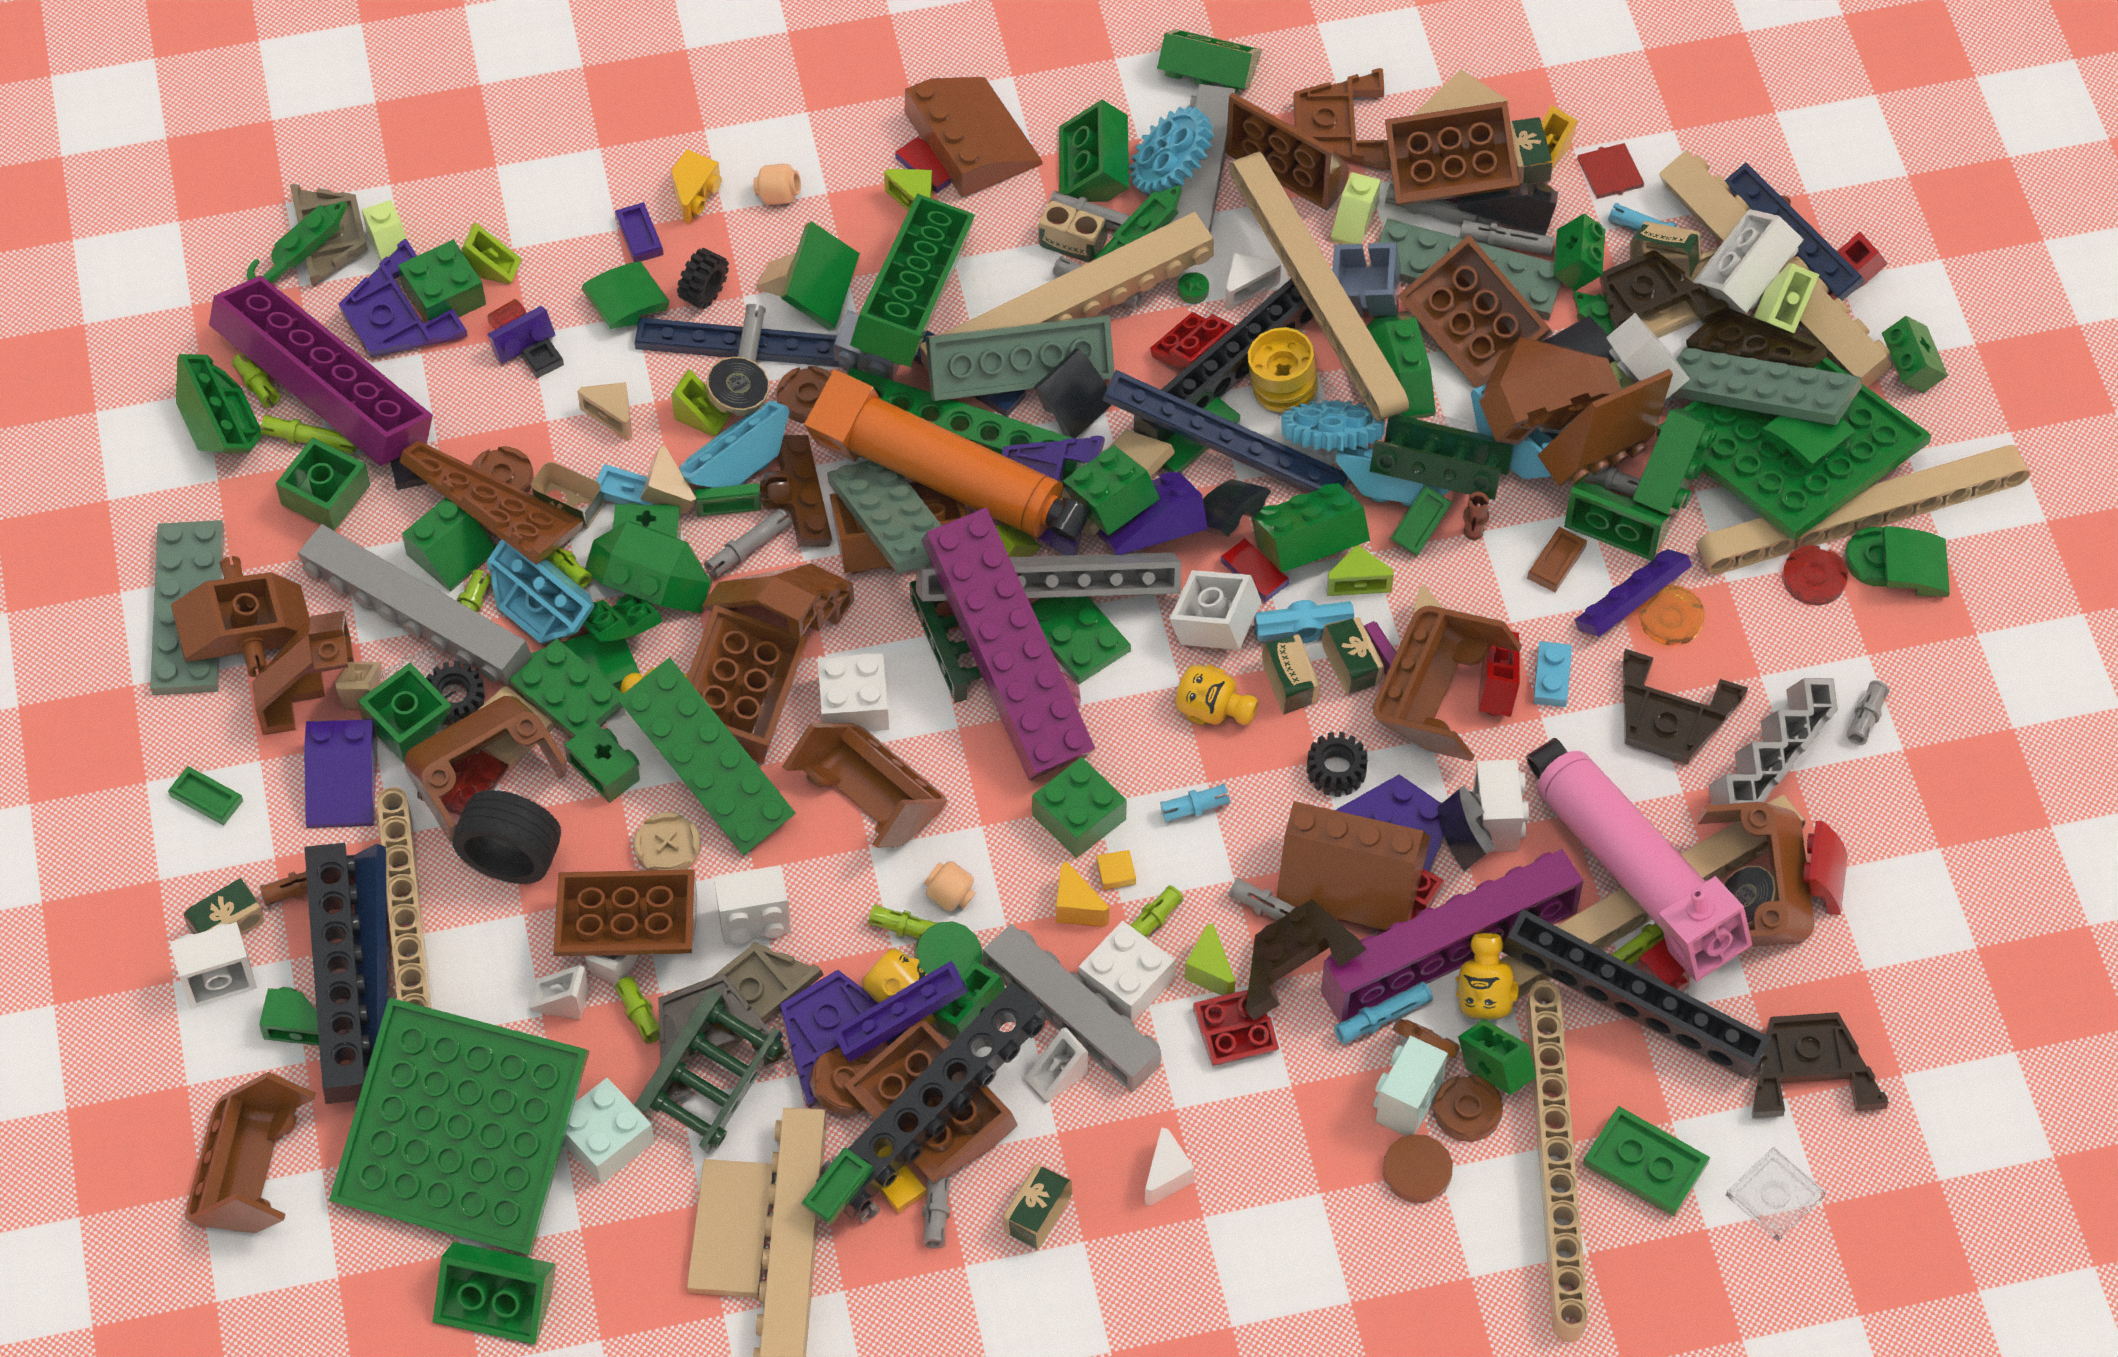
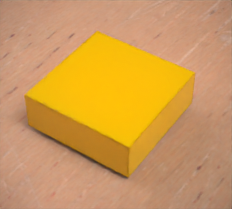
M1130 850L1096 855L1103 890L1136 884V875Z

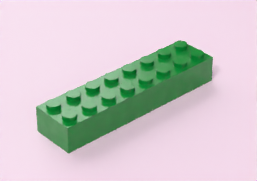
M917 193L862 307L850 346L858 348L863 353L886 358L894 364L911 367L964 250L975 214Z

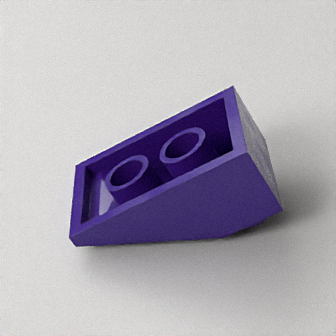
M1180 472L1164 473L1160 478L1152 480L1160 498L1158 501L1110 535H1107L1101 529L1096 534L1116 555H1122L1207 530L1202 494Z
M373 719L306 722L304 746L306 828L374 826L378 739Z

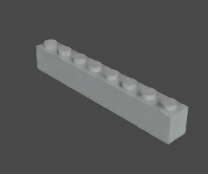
M323 524L318 527L298 552L303 563L302 569L310 577L324 579L336 592L350 594L364 608L371 606L388 622L394 623V621H397L414 637L419 638L420 635L423 636L440 652L449 651L455 655V658L460 663L475 666L480 669L486 678L493 682L499 680L509 686V679L523 668L532 657L526 640Z
M1173 552L1009 557L1027 598L1176 594L1181 591V561ZM932 564L917 568L916 592L922 601H948Z

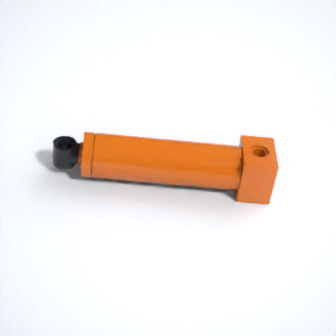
M836 369L831 373L804 423L816 444L854 462H856L859 456H862L976 510L987 507L991 517L1036 538L1049 528L1057 535L1076 542L1091 515V511L1084 505L1066 497L1061 500L1063 493L1062 482L881 400L873 386Z

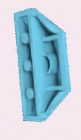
M1485 384L1472 390L1471 399L1478 433L1493 436L1479 403L1487 386ZM1537 428L1520 444H1514L1511 470L1522 479L1552 477L1537 455L1560 433L1541 432Z
M770 400L755 413L748 414L735 422L680 465L679 470L686 482L711 488L743 485L745 480L755 472L767 468L770 461L779 455L790 412L788 407Z
M1356 446V450L1348 447L1344 448V451L1338 450L1336 455L1338 465L1360 493L1374 501L1387 502L1391 500L1402 502L1404 506L1410 507L1422 487L1426 485L1369 472L1373 452L1371 448ZM1427 485L1442 496L1451 491Z
M503 539L500 540L487 560L488 569L491 571L492 587L497 608L540 644L544 645L553 642L556 638L562 639L576 634L595 607L590 594L547 559H543L536 565Z

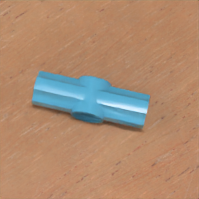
M1300 600L1292 603L1288 609L1256 612L1254 617L1256 639L1258 642L1271 641L1299 634L1303 643L1313 642L1323 634L1325 624L1355 618L1353 604H1351V601L1316 605L1310 600Z

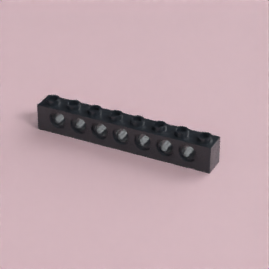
M1292 279L1287 281L1161 390L1203 409L1216 397H1222L1250 372L1248 351L1252 342L1260 334L1274 328L1286 327L1299 330L1314 317ZM1134 415V432L1163 442H1166L1175 434Z
M345 842L306 846L304 850L322 1088L325 1104L358 1101L369 1066L365 1065L364 1056L371 1055L369 1034L362 1035V1025L368 1024L366 1004H360L359 995L366 994L364 973L357 974V964H363L361 943L355 944L354 938L355 934H361L359 913H352V905L358 904L356 884L350 885V875H356L354 855H347ZM330 880H338L334 884H326ZM333 909L341 910L340 912L335 914L328 913ZM334 939L343 940L337 944L330 943ZM336 969H345L340 974L332 973ZM339 999L348 1000L346 1003L343 1004L335 1003ZM342 1029L351 1030L349 1033L344 1035L337 1034V1032ZM344 1060L353 1061L351 1064L345 1066L339 1064Z
M1524 909L1521 910L1503 944L1501 952L1745 1079H1748L1757 1067L1770 1040L1769 1036Z
M1013 981L848 1148L874 1168L872 1174L843 1210L851 1219L857 1213L861 1214L870 1207L873 1197L882 1187H889L896 1180L898 1171L907 1162L911 1163L919 1157L923 1150L922 1146L931 1137H938L945 1130L947 1121L956 1112L960 1113L966 1109L972 1100L971 1096L980 1087L984 1088L993 1081L996 1071L1004 1062L1009 1063L1018 1055L1020 1046L1029 1037L1034 1038L1041 1032L1047 1019L1043 1008ZM1007 1022L1016 1023L1011 1031H1000L1003 1024ZM982 1047L992 1048L987 1056H975L976 1052ZM963 1071L967 1073L964 1080L960 1082L951 1081L953 1075L957 1072ZM936 1096L943 1098L938 1106H927L931 1098ZM911 1121L918 1122L915 1130L911 1132L902 1131L906 1123ZM887 1146L894 1148L889 1156L878 1157V1153L882 1148Z

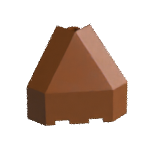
M1520 337L1500 355L1479 403L1495 441L1518 445L1538 427L1562 430L1592 402L1617 392L1621 388L1608 358Z
M809 563L718 582L702 604V607L712 612L714 605L735 611L737 607L761 605L787 618L789 633L801 638L808 627L820 631L827 620L838 625L854 602L853 583Z
M344 611L311 616L252 681L255 710L263 735L296 730L292 702L325 697L322 672L348 668V662H354L351 636Z

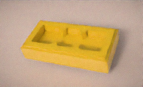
M891 1146L882 1148L878 1153V1157L889 1156L893 1152V1148ZM906 1164L898 1171L896 1180L889 1187H882L879 1190L898 1214L927 1195L926 1188Z

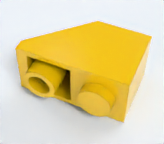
M686 149L672 168L671 173L673 189L685 223L690 224L696 215H700L703 212L710 195L719 190L722 177L720 176L719 162Z

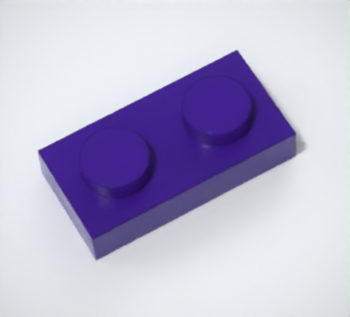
M539 306L487 334L495 357L501 364L520 355L521 350L547 337L550 339L556 336L548 312L543 306Z

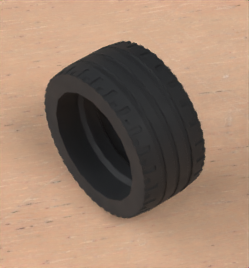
M483 790L472 795L463 808L455 828L452 845L457 855L465 863L484 875L509 883L531 884L544 878L550 868L560 842L561 826L549 811L528 798L506 791Z

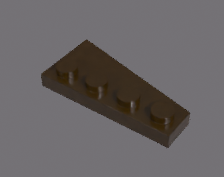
M1728 308L1727 314L1706 322L1686 339L1687 348L1726 353L1733 356L1755 358L1757 360L1785 363L1805 368H1814L1827 356L1825 345Z

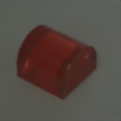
M513 299L489 313L487 318L489 324L496 330L527 312L517 299Z

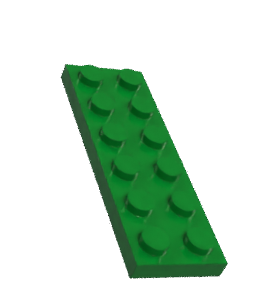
M670 657L617 698L619 703L743 856L796 814Z

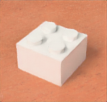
M1636 313L1606 337L1613 347L1609 350V353L1618 362L1617 365L1627 377H1631L1636 383L1667 369L1671 370L1673 376L1666 399L1690 380L1672 353Z
M1192 570L1171 614L1170 621L1180 645L1240 650L1260 606L1261 599L1251 575Z
M884 653L819 657L818 670L822 723H853L867 731L889 730Z
M1517 759L1477 761L1472 792L1478 797L1481 808L1484 810V813L1476 819V822L1485 827L1492 837V842L1496 847L1490 852L1518 851L1520 838L1526 837L1525 822L1529 820L1528 802L1522 800V792H1525L1526 786L1524 772H1519Z
M781 865L714 876L724 944H744L751 939L763 937L773 939L781 937L783 934L791 933L788 899Z
M1122 920L1078 967V975L1090 991L1094 994L1100 993L1106 998L1110 1008L1119 1015H1126L1134 1022L1174 980L1175 959Z
M237 922L219 924L211 930L198 934H186L178 940L170 942L178 974L190 1008L257 989Z

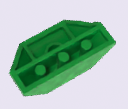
M1408 311L1398 312L1397 316H1376L1366 327L1402 385L1409 402V410L1397 415L1414 419L1435 416L1436 409L1431 367L1417 318Z
M179 354L177 357L176 404L197 449L220 453H250L263 435L242 388L225 371L213 364L214 361L208 355Z
M627 521L594 539L585 569L592 574V577L602 585L659 606L696 613L704 612L705 608L702 607V604L708 598L712 586L708 574L706 575L699 559L688 542L631 521Z

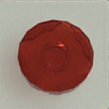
M1815 545L1800 547L1792 552L1784 564L1782 574L1785 589L1794 599L1804 604L1816 606L1829 604L1838 599L1846 588L1848 570L1844 560L1836 552L1830 549L1826 551L1820 549V546Z

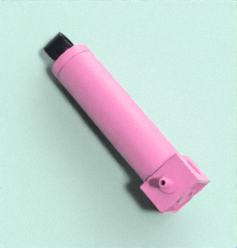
M1552 738L1526 755L1530 769L1539 779L1537 793L1541 799L1663 930L1668 952L1696 982L1752 946L1745 909L1739 900L1716 876L1705 881L1586 753L1581 751L1567 752L1557 738Z

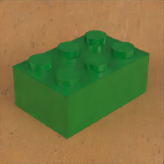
M1681 408L1670 409L1632 500L1668 515L1679 512L1681 508L1685 509L1692 495V491L1688 490L1693 478H1699L1705 464L1701 460L1705 449H1711L1716 439L1717 432L1713 430L1716 423Z
M1339 483L1326 484L1320 487L1319 490L1309 494L1295 495L1284 503L1265 506L1254 518L1251 517L1257 548L1282 573L1370 541L1364 506Z

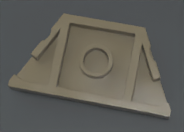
M291 184L290 188L298 223L320 204L325 207L344 201L348 205L339 223L341 229L306 258L311 285L367 251L368 248L356 194L334 193L318 188L317 192L301 190L298 184Z
M755 942L714 976L724 973L764 1023L780 1010L781 1003L808 988L824 974L819 966L814 964L812 966L795 960L793 956L782 952H773L769 947ZM742 1040L723 1046L720 1049L728 1052Z

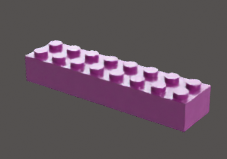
M262 275L214 295L209 326L379 466L401 457L402 451L416 441L427 444L433 415Z
M987 507L927 531L921 542L1028 779L1032 780L1074 762L1080 757L1088 756L1096 748Z
M1563 849L1555 853H1544L1533 863L1523 868L1522 866L1514 867L1505 876L1495 881H1484L1475 890L1465 895H1454L1444 905L1435 909L1427 908L1412 920L1405 923L1397 922L1380 935L1375 937L1367 936L1360 941L1365 946L1366 951L1341 967L1334 960L1332 954H1330L1324 960L1321 994L1339 1023L1359 1014V1010L1366 1006L1371 1008L1422 981L1428 984L1460 969L1466 961L1474 959L1475 954L1471 949V941L1476 934L1491 933L1500 935L1504 944L1522 909L1551 924L1576 914L1583 879Z

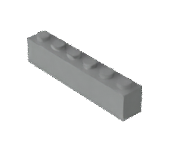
M1199 84L1197 96H1191L1190 107L1192 109L1194 107L1198 108L1211 120L1210 123L1214 126L1211 132L1214 134V137L1209 140L1212 147L1204 151L1208 155L1207 158L1200 159L1199 161L1201 168H1194L1192 171L1193 177H1186L1184 179V186L1181 187L1182 193L1177 206L1179 213L1170 223L1196 212L1211 234L1226 154L1228 102L1230 94H1235V89Z
M1010 924L983 949L984 967L998 974L1005 985L1008 986L1013 981L1043 1008L1047 1021L1059 1031L1062 1028H1067L1088 1051V1056L1130 1092L1133 1093L1160 1067L1161 1050L1158 1043L1151 1036H1143L1136 1030L1134 1023L1126 1015H1119L1110 1008V1004L1104 996L1090 991L1078 974L1075 972L1069 973L1064 969L1052 952H1044L1036 945L1034 938L1027 931H1020L1013 924Z

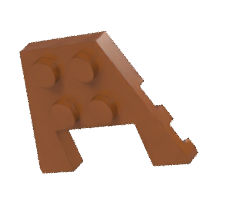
M1383 68L1374 69L1371 74L1359 77L1358 74L1349 76L1347 81L1331 85L1330 82L1293 93L1295 128L1331 147L1344 160L1381 169H1389L1390 161L1387 140H1356L1353 98L1384 97Z

